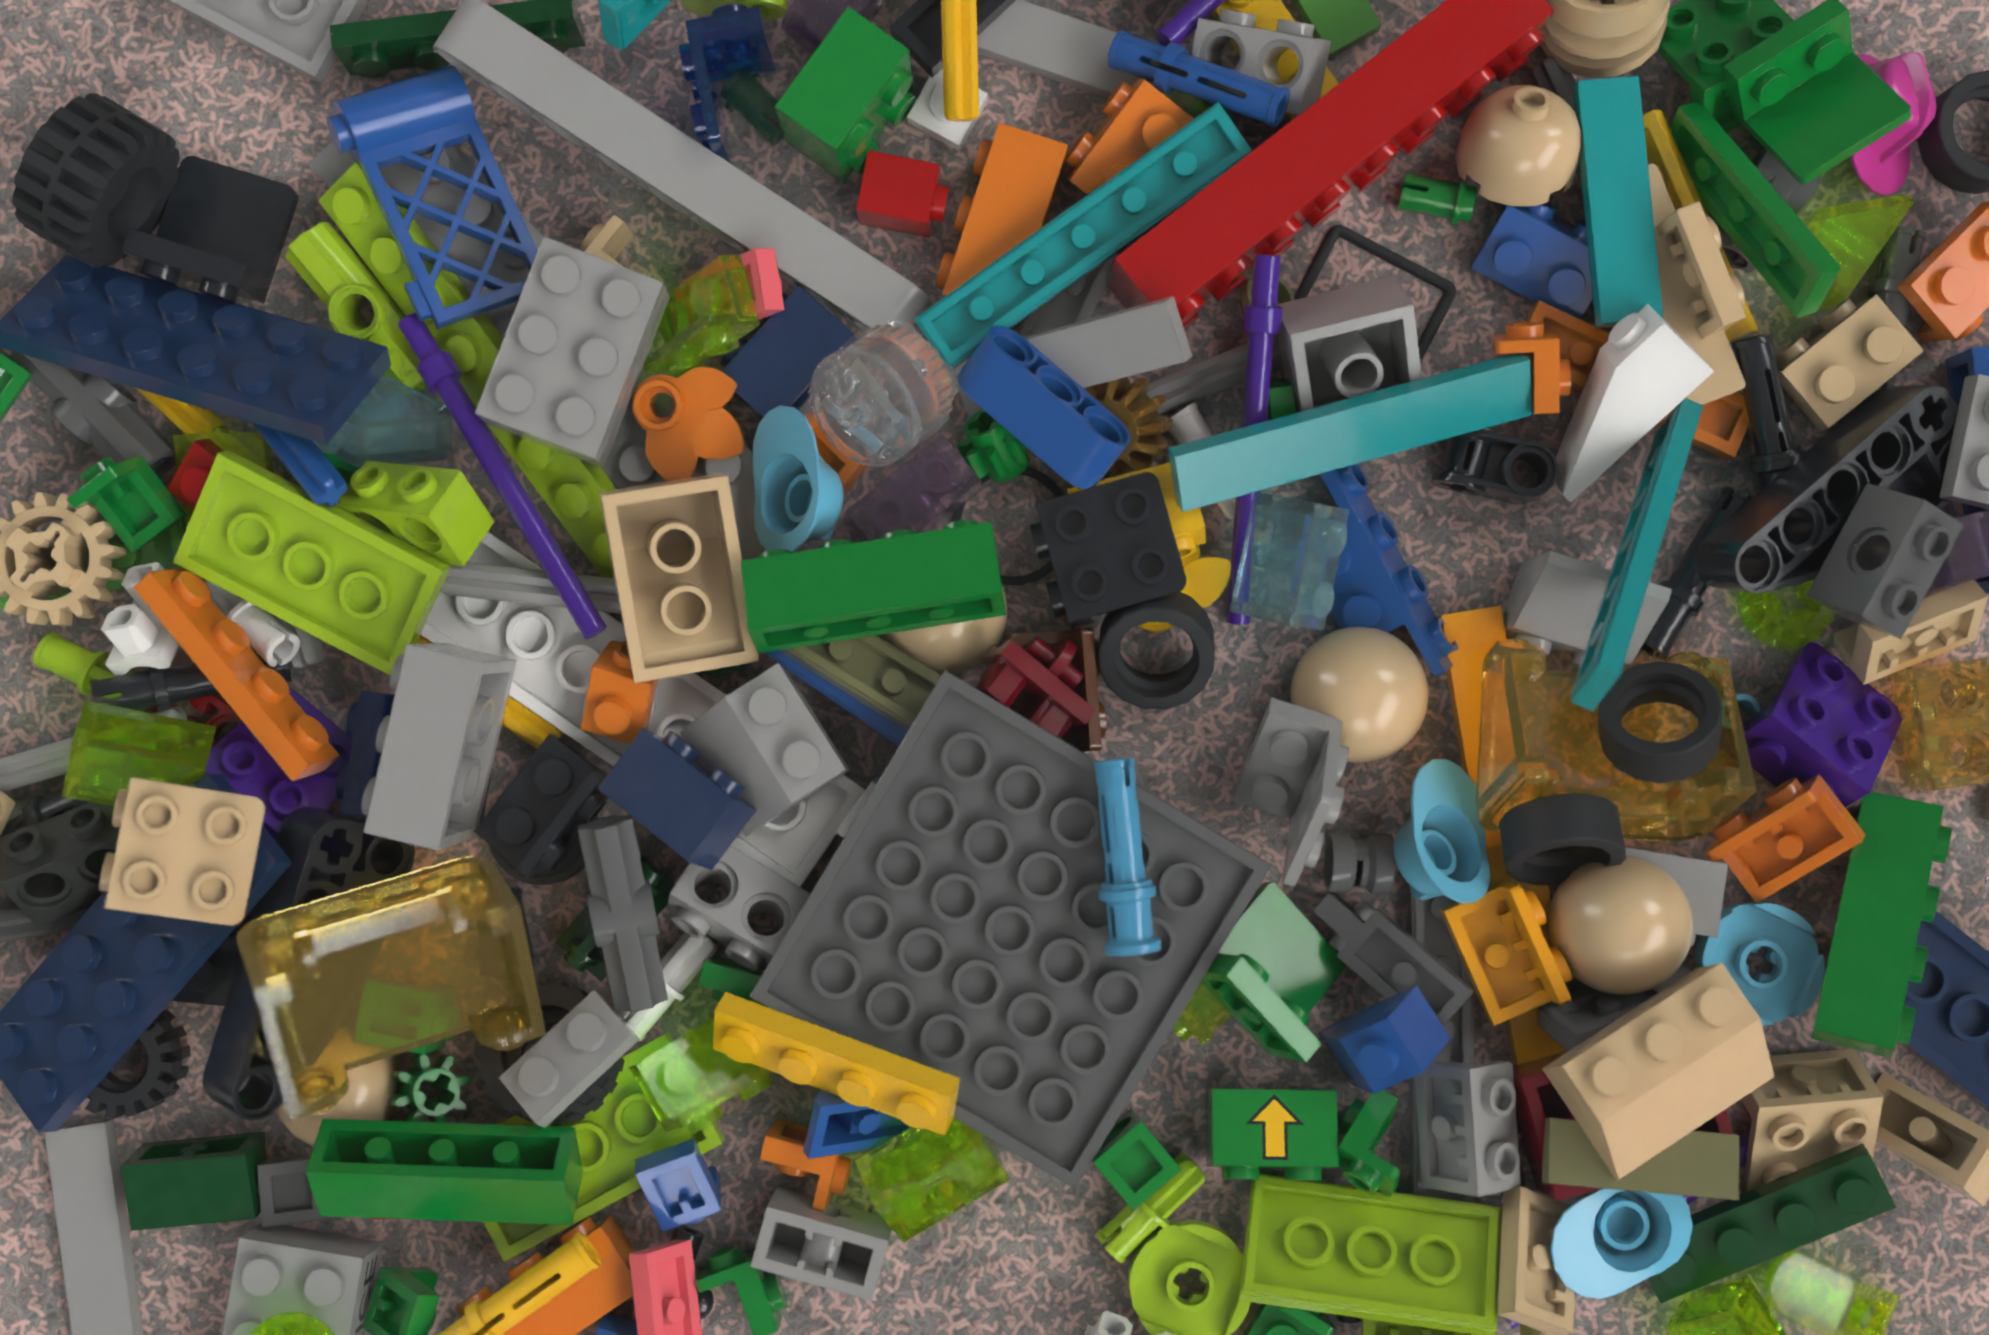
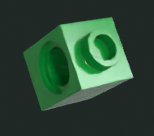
M1132 1109L1116 1121L1092 1161L1133 1211L1181 1170Z

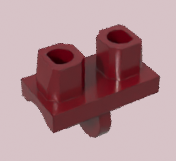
M1036 636L1029 642L1025 650L1011 639L1002 646H998L996 643L992 644L981 658L989 666L984 671L976 688L1007 707H1010L1020 692L1024 693L1036 703L1026 718L1059 738L1071 726L1086 725L1096 711L1072 690L1082 680L1083 674L1070 664L1077 646L1068 638L1061 639L1051 648Z

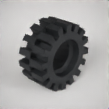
M168 1010L161 1012L138 1038L144 1045L148 1055V1065L144 1074L135 1082H126L118 1079L109 1071L87 1096L90 1102L85 1109L94 1114L106 1110L105 1117L117 1118L125 1114L126 1117L162 1104L165 1102V1098L176 1093L180 1088L176 1082L185 1078L189 1069L188 1066L182 1065V1059L191 1055L190 1045L181 1047L179 1038L187 1035L183 1026L174 1028L170 1024L175 1018L173 1014Z

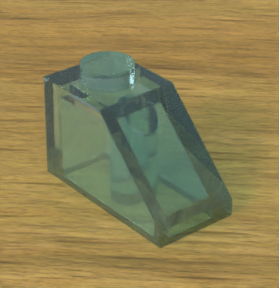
M384 374L327 445L313 442L322 452L332 454L355 467H362L367 460L398 464L445 460L452 450L453 417L444 404Z

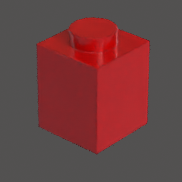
M868 150L856 207L860 225L930 238L933 220L944 222L950 194V186L941 184L940 164Z

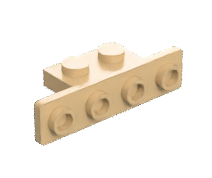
M1649 164L1663 319L1700 354L1714 371L1686 397L1691 401L1704 405L1744 389L1746 385L1725 333L1726 329L1747 317L1743 309L1745 295L1738 278L1728 272L1720 253L1721 235L1714 220L1709 216H1705L1700 201L1675 210L1657 165Z

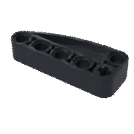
M1885 386L1877 390L1807 450L1795 465L1785 469L1704 539L1695 556V568L1699 578L1704 584L1713 588L1749 593L1767 592L1814 580L1867 483L1926 500L1938 509H1944L1952 501L1939 498L1959 410L1951 394L1940 386Z
M303 806L287 816L280 828L276 842L292 861V864L256 904L203 1073L202 1084L205 1093L212 1100L242 1119L259 1121L272 1115L309 1072L336 1033L358 996L395 917L414 864V845L363 833L367 818L314 806ZM377 845V850L374 856L371 858V853L374 847ZM306 893L303 904L297 909L300 898ZM287 954L285 963L278 969L281 959ZM268 1016L265 1025L259 1030L262 1021ZM249 1077L247 1084L240 1090L243 1082Z

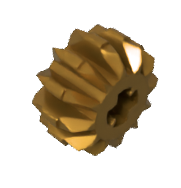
M1128 377L1086 387L1087 392L1112 412L1126 426L1130 433L1131 441L1110 468L1113 477L1127 474L1131 468L1135 471L1149 468L1153 461L1152 455L1159 456L1167 449L1168 443L1160 433L1170 429L1174 420L1158 415L1157 409L1164 405L1166 396L1159 394L1150 399L1146 395L1149 388V378L1140 377L1130 384Z

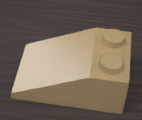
M715 473L598 492L634 683L759 661L758 651L747 628L740 562L742 561L728 475Z

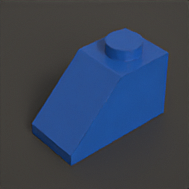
M1417 985L1323 1028L1318 1033L1350 1084L1371 1093H1377L1423 1073L1451 1039Z

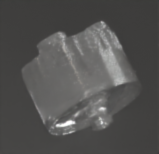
M891 321L883 326L878 324L824 358L816 367L810 385L813 412L825 436L842 454L857 463L871 467H884L896 463L944 426V422L950 418L949 412L953 410L952 401L959 392L955 369L940 358L939 352L932 348L931 343L928 340H924L920 333H916V330L909 322Z

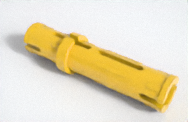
M580 1231L573 1235L572 1239L534 1266L528 1268L519 1277L485 1301L477 1298L464 1307L465 1315L437 1335H505L506 1331L541 1306L547 1304L591 1270H596L600 1267L601 1259L596 1248L586 1235Z

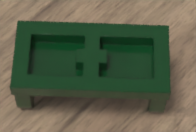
M265 1131L143 1143L120 1166L131 1231L256 1219L261 1212L257 1165L260 1161L267 1160Z

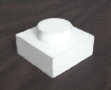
M941 69L933 78L931 76L928 78L907 116V122L960 152L988 102V93L979 89V115L976 119L968 122L946 120L944 117L943 69Z

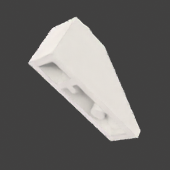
M1649 304L1638 313L1629 314L1620 320L1610 332L1609 341L1600 348L1555 457L1558 463V477L1555 483L1562 495L1570 502L1579 496L1714 372L1700 354Z

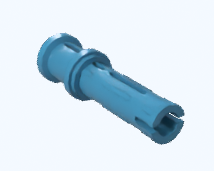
M1135 758L1093 761L1098 788V806L1105 858L1106 881L1101 883V889L1098 890L1099 900L1106 903L1109 941L1104 943V954L1108 956H1132L1160 951L1162 949L1161 939L1154 936L1150 898L1156 895V886L1152 884L1151 878H1146L1145 865L1143 863L1142 835L1135 783Z

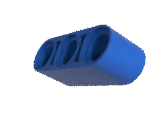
M1000 325L992 326L957 375L959 386L970 399L1063 479L1078 488L1088 489L1095 487L1131 441L1128 429L1112 412L1023 336L1010 328Z

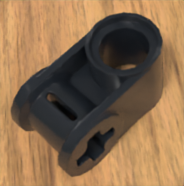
M1484 428L1448 438L1440 471L1433 472L1431 483L1440 488L1462 494L1484 496L1510 504L1523 505L1534 501L1554 485L1558 477V463L1555 455L1547 447L1539 443L1499 434L1489 428ZM1524 460L1535 468L1537 473L1535 488H1524L1514 481L1511 474L1513 461Z

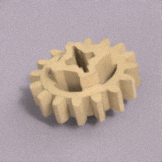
M44 492L35 493L34 506L20 500L11 502L12 510L16 517L12 520L0 517V531L2 532L0 535V597H9L4 611L8 614L20 616L26 613L27 623L46 626L50 620L52 625L66 627L72 626L73 613L81 618L91 619L95 617V610L91 603L94 599L111 603L114 597L105 587L108 579L116 581L123 580L124 573L112 568V559L126 555L125 548L109 544L108 539L116 533L108 522H98L101 513L94 505L89 504L75 510L67 500L71 495L61 493L58 499H56L54 495ZM62 520L60 524L52 522L46 531L39 532L35 529L43 523ZM63 587L72 590L71 593L64 597L44 600L47 595L55 596Z

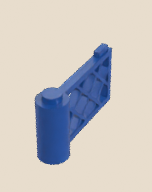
M451 65L334 101L335 115L327 117L330 135L339 153L342 154L349 151L354 160L360 164L414 280L405 284V290L419 320L423 321L432 318L436 329H440L518 301L526 280L510 284L489 275L490 269L498 250L501 249L524 259L530 272L538 250L475 118L469 91L459 71ZM466 141L469 142L478 161L472 178L437 164L444 148ZM432 153L430 160L420 157ZM403 163L424 172L414 197H410L389 188L380 169ZM482 173L484 174L489 186L479 182ZM432 176L466 191L456 215L421 201ZM473 194L499 206L504 218L497 234L463 219ZM396 205L408 209L404 220ZM416 213L450 227L440 253L413 242L408 230ZM508 227L515 241L504 237ZM458 231L492 245L481 271L447 257ZM423 261L434 265L430 276ZM441 269L476 283L469 300L444 308L434 287ZM483 286L494 290L479 296Z

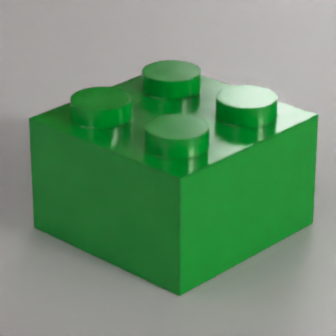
M848 6L775 105L786 143L844 184L853 171H856L858 174L864 173L868 150L878 152L880 144L876 140L888 123L895 127L898 126L914 104L915 95L911 93L914 87L909 49Z

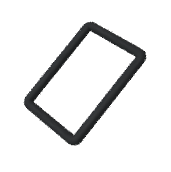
M1343 225L1331 227L1298 287L1294 299L1297 300L1308 296L1338 237L1444 291L1418 341L1421 363L1456 296L1455 285L1448 279Z

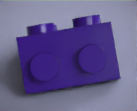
M1809 642L1799 649L1772 704L1742 724V730L1735 729L1725 747L1775 787L1796 777L1800 784H1803L1819 774L1846 808L1870 793L1902 723L1903 715L1900 709L1887 696L1878 692L1868 683L1863 685L1857 675L1844 665L1839 658L1830 654L1818 643Z
M289 688V694L306 715L315 718L323 725L328 733L329 743L340 755L325 771L291 781L243 721L194 764L195 785L206 773L223 775L238 794L260 798L266 807L263 826L275 841H277L285 818L294 810L303 806H314L329 810L369 772L372 766V755L368 750L292 688Z

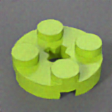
M1171 1220L1167 1228L1164 1229L1159 1226L1137 1247L1129 1265L1128 1286L1132 1306L1138 1314L1140 1321L1151 1335L1164 1332L1174 1335H1230L1241 1325L1247 1315L1251 1302L1239 1301L1244 1254L1228 1233L1211 1223L1201 1220ZM1189 1268L1198 1269L1199 1279L1206 1284L1203 1293L1192 1291L1188 1299L1179 1297L1180 1287L1174 1282L1175 1276L1178 1273L1186 1274Z

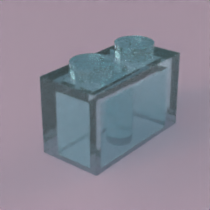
M1255 492L1230 612L1290 627L1324 630L1327 615L1334 603L1333 586L1340 554L1347 542L1346 525L1350 510Z

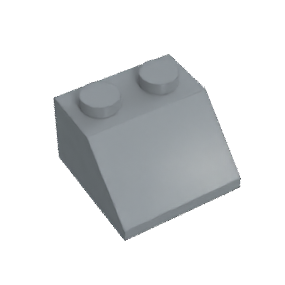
M1553 551L1521 562L1503 616L1506 634L1515 636L1513 646L1543 656H1549L1551 648L1573 655L1571 664L1579 668L1611 570ZM1649 582L1623 666L1632 664L1667 605L1672 589Z
M779 663L725 696L680 732L686 741L700 751L696 759L702 768L710 773L713 767L717 766L745 787L739 797L756 809V812L742 829L745 837L850 771L787 669Z

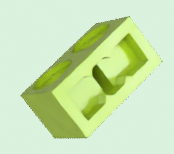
M366 460L363 466L353 474L347 486V491L339 497V503L336 504L339 508L448 565L461 567L465 566L495 522L462 471L457 469Z

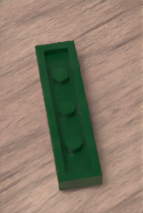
M529 0L489 5L561 53L566 52L569 48L586 46L583 22L573 0ZM456 10L330 25L331 48L350 76L360 75L368 78H377L387 75L391 70L415 67L424 70H438L447 67L450 63L433 49V45Z
M1862 1143L1739 1195V1200H1725L1691 1214L1693 1227L1689 1246L1678 1262L1663 1272L1649 1277L1648 1280L1661 1304L1897 1207L1870 1153Z

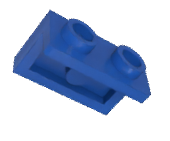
M1549 201L1538 206L1513 207L1503 204L1499 217L1471 263V269L1536 303L1540 300L1581 319L1593 300L1585 220H1580L1575 226L1555 215L1558 208Z

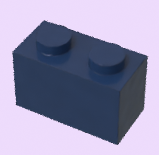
M798 286L790 296L783 292L785 310L760 319L764 324L749 341L744 337L737 340L728 349L720 362V365L724 368L722 372L737 382L734 395L761 419H763L768 411L780 405L795 407L797 410H800L857 346L854 333L801 286Z
M642 728L598 789L685 860L712 870L756 812V809L739 797L745 787L734 777L717 766H714L709 773L694 760L700 754V751L681 736L670 730L665 738H662Z

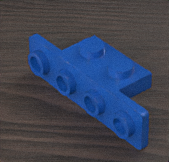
M1358 464L1320 474L1344 518L1294 547L1340 629L1365 627L1376 628L1389 633L1405 624L1432 674L1438 676L1446 672L1453 666L1448 655L1458 650L1459 646L1456 641L1451 644L1445 637L1442 630L1445 622L1442 618L1437 619L1426 600L1429 592L1421 573L1413 565L1407 566L1396 547L1399 538L1394 525L1383 512L1377 513L1366 494V491L1369 490V485L1364 472Z

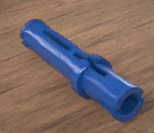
M1120 30L1114 37L1109 49L1108 67L1154 82V87L1160 92L1170 94L1176 90L1214 105L1219 102L1222 108L1263 121L1272 127L1279 125L1287 110L1290 99V90L1288 88L1277 87L1231 68L1189 55L1185 46L1175 42L1164 46L1131 35L1128 31ZM1153 59L1166 65L1187 71L1188 76L1186 77L1182 74L1153 65L1151 63V60ZM1208 80L1245 92L1246 97L1208 84Z

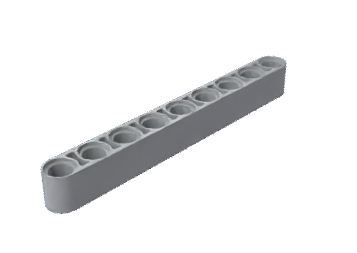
M463 0L433 45V49L441 57L460 71L742 254L754 248L775 249L778 273L782 280L795 288L801 286L822 306L893 350H898L916 323L914 318L920 315L928 304L929 296L917 285L481 0Z

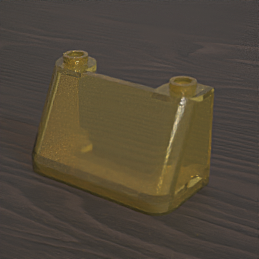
M1525 639L1497 641L1484 657L1482 665L1476 805L1481 827L1500 832L1499 821L1507 811L1537 798L1570 793L1591 794L1607 798L1619 809L1624 839L1668 842L1685 841L1704 836L1712 831L1757 792L1728 659L1701 657L1696 652H1680L1669 656L1664 661L1682 664L1703 674L1718 691L1723 707V718L1718 753L1708 766L1685 780L1660 784L1637 780L1621 772L1604 755L1598 732L1599 704L1592 712L1571 702L1572 697L1570 695L1578 672L1546 670L1547 660L1544 650ZM1662 702L1642 704L1628 711L1621 721L1622 726L1628 733L1642 740L1659 743L1680 740L1693 733L1698 728L1699 723L1698 719L1690 711L1676 704Z
M468 856L450 860L268 914L252 920L243 926L237 934L240 955L289 1121L305 1115L321 1114L336 1106L338 1101L349 1090L347 1070L472 1030L476 1040L481 1045L500 1051L518 1048L526 1041L546 1035L521 906L496 864L488 858Z

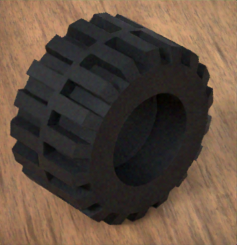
M89 93L84 98L78 96L70 100L64 108L61 106L50 116L49 120L42 124L26 148L14 180L16 187L12 199L13 206L17 207L15 215L18 221L24 224L25 228L91 267L100 268L102 265L108 267L116 264L121 258L124 259L128 256L121 251L128 228L151 234L163 216L179 171L177 166L180 157L179 150L175 148L176 142L172 136L106 96H100L97 93Z

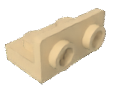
M1974 579L1951 588L1939 587L1925 595L1918 612L1912 618L1901 639L1857 623L1837 631L1834 634L1833 645L1863 685L1976 641L1988 595Z
M1522 1186L1503 1191L1497 1315L1520 1323V1335L1574 1333L1575 1292L1566 1287L1557 1275L1550 1252L1553 1229L1562 1213L1570 1206Z

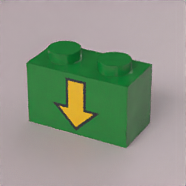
M1210 1089L1206 1092V1167H1222V1179L1259 1180V1168H1284V1180L1322 1181L1321 1169L1338 1167L1336 1090Z

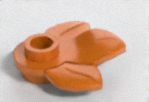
M695 367L678 378L672 375L657 374L644 379L635 389L632 397V412L640 427L647 431L645 441L646 457L651 466L667 481L693 477L698 457L704 459H728L743 453L745 447L740 425L733 415L723 408L734 395L737 382L724 372L710 367ZM663 393L668 394L674 403L673 411L666 417L659 415L655 408L656 399Z

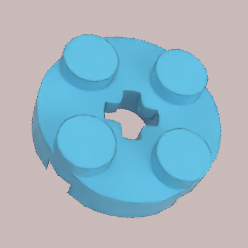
M1750 902L1735 903L1727 906L1721 912L1718 938L1700 935L1696 946V967L1700 968L1722 962L1760 1017L1762 1026L1774 1025V1022H1780L1787 1017L1794 1018L1805 1012L1817 998L1825 975L1824 955L1818 953L1817 943L1812 936H1816L1811 925L1798 913L1777 904ZM1764 946L1768 949L1765 959L1773 964L1772 971L1769 975L1758 973L1752 979L1748 974L1747 956L1750 952L1757 953L1760 947Z

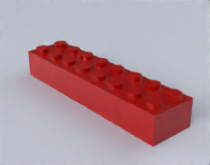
M1446 0L1115 257L1108 288L1125 309L1174 296L1185 331L1199 318L1197 312L1205 305V301L1213 295L1219 303L1235 292L1247 280L1244 275L1253 268L1255 254L1281 256L1294 244L1292 238L1303 228L1302 225L1307 222L1312 229L1321 225L1341 207L1339 201L1351 191L1353 185L1360 193L1384 175L1388 170L1386 165L1400 152L1399 149L1406 156L1412 154L1435 134L1433 128L1448 114L1453 120L1458 118L1482 97L1480 91L1495 78L1499 83H1502L1517 72L1529 60L1527 55L1545 39L1540 30L1554 10L1546 0Z

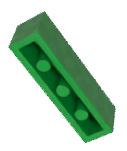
M958 520L947 524L940 530L921 533L906 529L895 530L884 534L881 539L857 543L847 539H837L823 543L819 549L800 552L772 549L759 554L755 559L740 561L747 628L759 654L1006 615L992 522L978 523L973 520Z
M1871 791L1862 797L1857 824L1866 835L1863 842L1851 848L1811 1039L1888 1058L1894 1052L1896 1042L1905 1045L1909 1044L1916 1008L1904 1005L1908 981L1921 984L1928 953V947L1916 944L1920 922L1933 924L1940 894V887L1928 884L1932 862L1945 864L1952 834V827L1940 825L1944 806Z
M322 1119L305 1173L320 1216L573 1225L583 1168L575 1127L547 1126L543 1128L541 1126Z

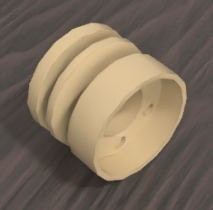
M1546 0L1554 12L1540 30L1545 37L1540 45L1547 57H1553L1558 66L1569 73L1589 78L1619 76L1640 67L1658 50L1666 30L1670 0Z

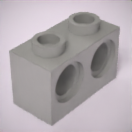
M1220 9L1218 21L1198 18L1192 56L1222 66L1220 59L1221 50L1226 42L1234 39L1240 48V60L1234 70L1277 87L1288 88L1290 90V99L1286 113L1299 115L1320 99L1331 40L1313 38L1315 25L1278 19L1276 31L1254 27L1257 15ZM1292 49L1298 57L1299 68L1293 80L1284 83L1278 75L1277 63L1283 52ZM1208 80V84L1246 97L1245 92Z
M730 845L712 870L691 862L689 863L669 894L667 911L674 914L672 920L680 929L699 939H703L707 934L727 946L725 953L733 961L744 968L756 971L759 966L766 969L811 893ZM715 882L725 889L728 897L720 903L710 904L702 901L696 895L694 889L701 883ZM757 913L769 914L778 922L780 930L774 935L762 936L750 928L747 919Z

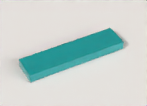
M1639 76L1577 81L1572 87L1574 111L1578 118L1582 139L1579 164L1596 328L1614 327L1624 317L1632 313H1638L1647 304L1664 318Z

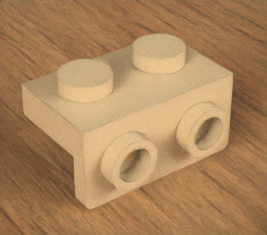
M1876 294L1857 305H1854L1849 298L1818 321L1824 329L1823 332L1809 343L1801 336L1776 355L1782 387L1819 431H1823L1845 416L1924 352V350Z

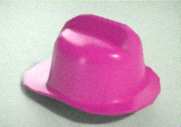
M1908 52L1882 61L1866 54H1859L1857 56L1911 106V118L1850 156L1859 180L1869 191L1883 196L1896 193L1905 183L1910 169V144L1921 136L1924 129L1934 119L1937 108L1936 97L1929 79L1924 57L1920 53Z

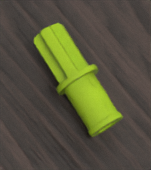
M51 632L44 636L34 651L33 664L35 666L48 670L76 684L77 690L84 696H92L90 680L115 677L105 665L110 654L109 652L101 650L95 653L65 639L56 632ZM129 670L126 675L135 674L136 672ZM122 693L111 694L101 697L105 699H112L120 697ZM145 708V709H140V710H135V711H132V712H133V713H143L147 708Z
M1186 1154L1178 1155L1174 1161L1181 1170L1134 1211L1127 1204L1111 1221L1095 1233L1100 1243H1108L1104 1248L1118 1262L1124 1263L1127 1257L1159 1226L1164 1229L1170 1225L1168 1217L1205 1182L1204 1172L1191 1157Z

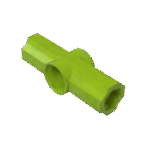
M320 222L315 227L299 235L288 246L289 250L285 254V258L327 306L329 321L335 331L387 346L391 366L384 375L404 399L411 398L425 389L427 386L417 371L420 362L398 327V323L406 316L381 283L329 222ZM364 296L370 300L374 309V317L370 325L363 320L360 314V303Z

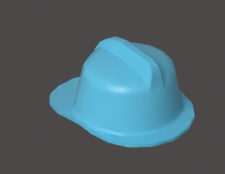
M780 405L766 413L758 425L753 440L754 525L759 543L766 551L786 549L796 552L806 541H823L831 538L833 527L842 510L844 501L843 485L837 472L818 455L815 433L806 416L795 407Z
M1433 759L1419 768L1412 782L1411 818L1398 830L1393 843L1394 858L1398 870L1410 885L1411 894L1414 899L1427 900L1437 896H1446L1461 904L1475 903L1487 893L1490 884V869L1486 852L1485 819L1481 797L1470 776L1461 766L1447 759Z
M1602 1188L1592 1191L1589 1195L1581 1198L1565 1210L1553 1229L1550 1252L1554 1270L1563 1284L1580 1296L1602 1299L1619 1294L1647 1278L1663 1272L1679 1261L1689 1246L1693 1227L1689 1205L1683 1196Z

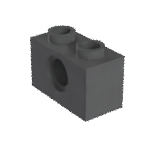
M1867 483L1806 596L1848 620L1901 639L1912 618L1918 612L1922 600L1944 560L1950 554L1953 544L1964 524L1926 500Z

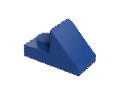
M820 1090L814 1101L803 1152L808 1159L915 1142L917 1141L919 1129L906 1125L898 1118L866 1106H854L837 1095Z

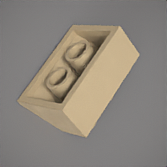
M1722 962L1694 969L1542 1068L1616 1180L1621 1179L1775 1077L1760 1017Z

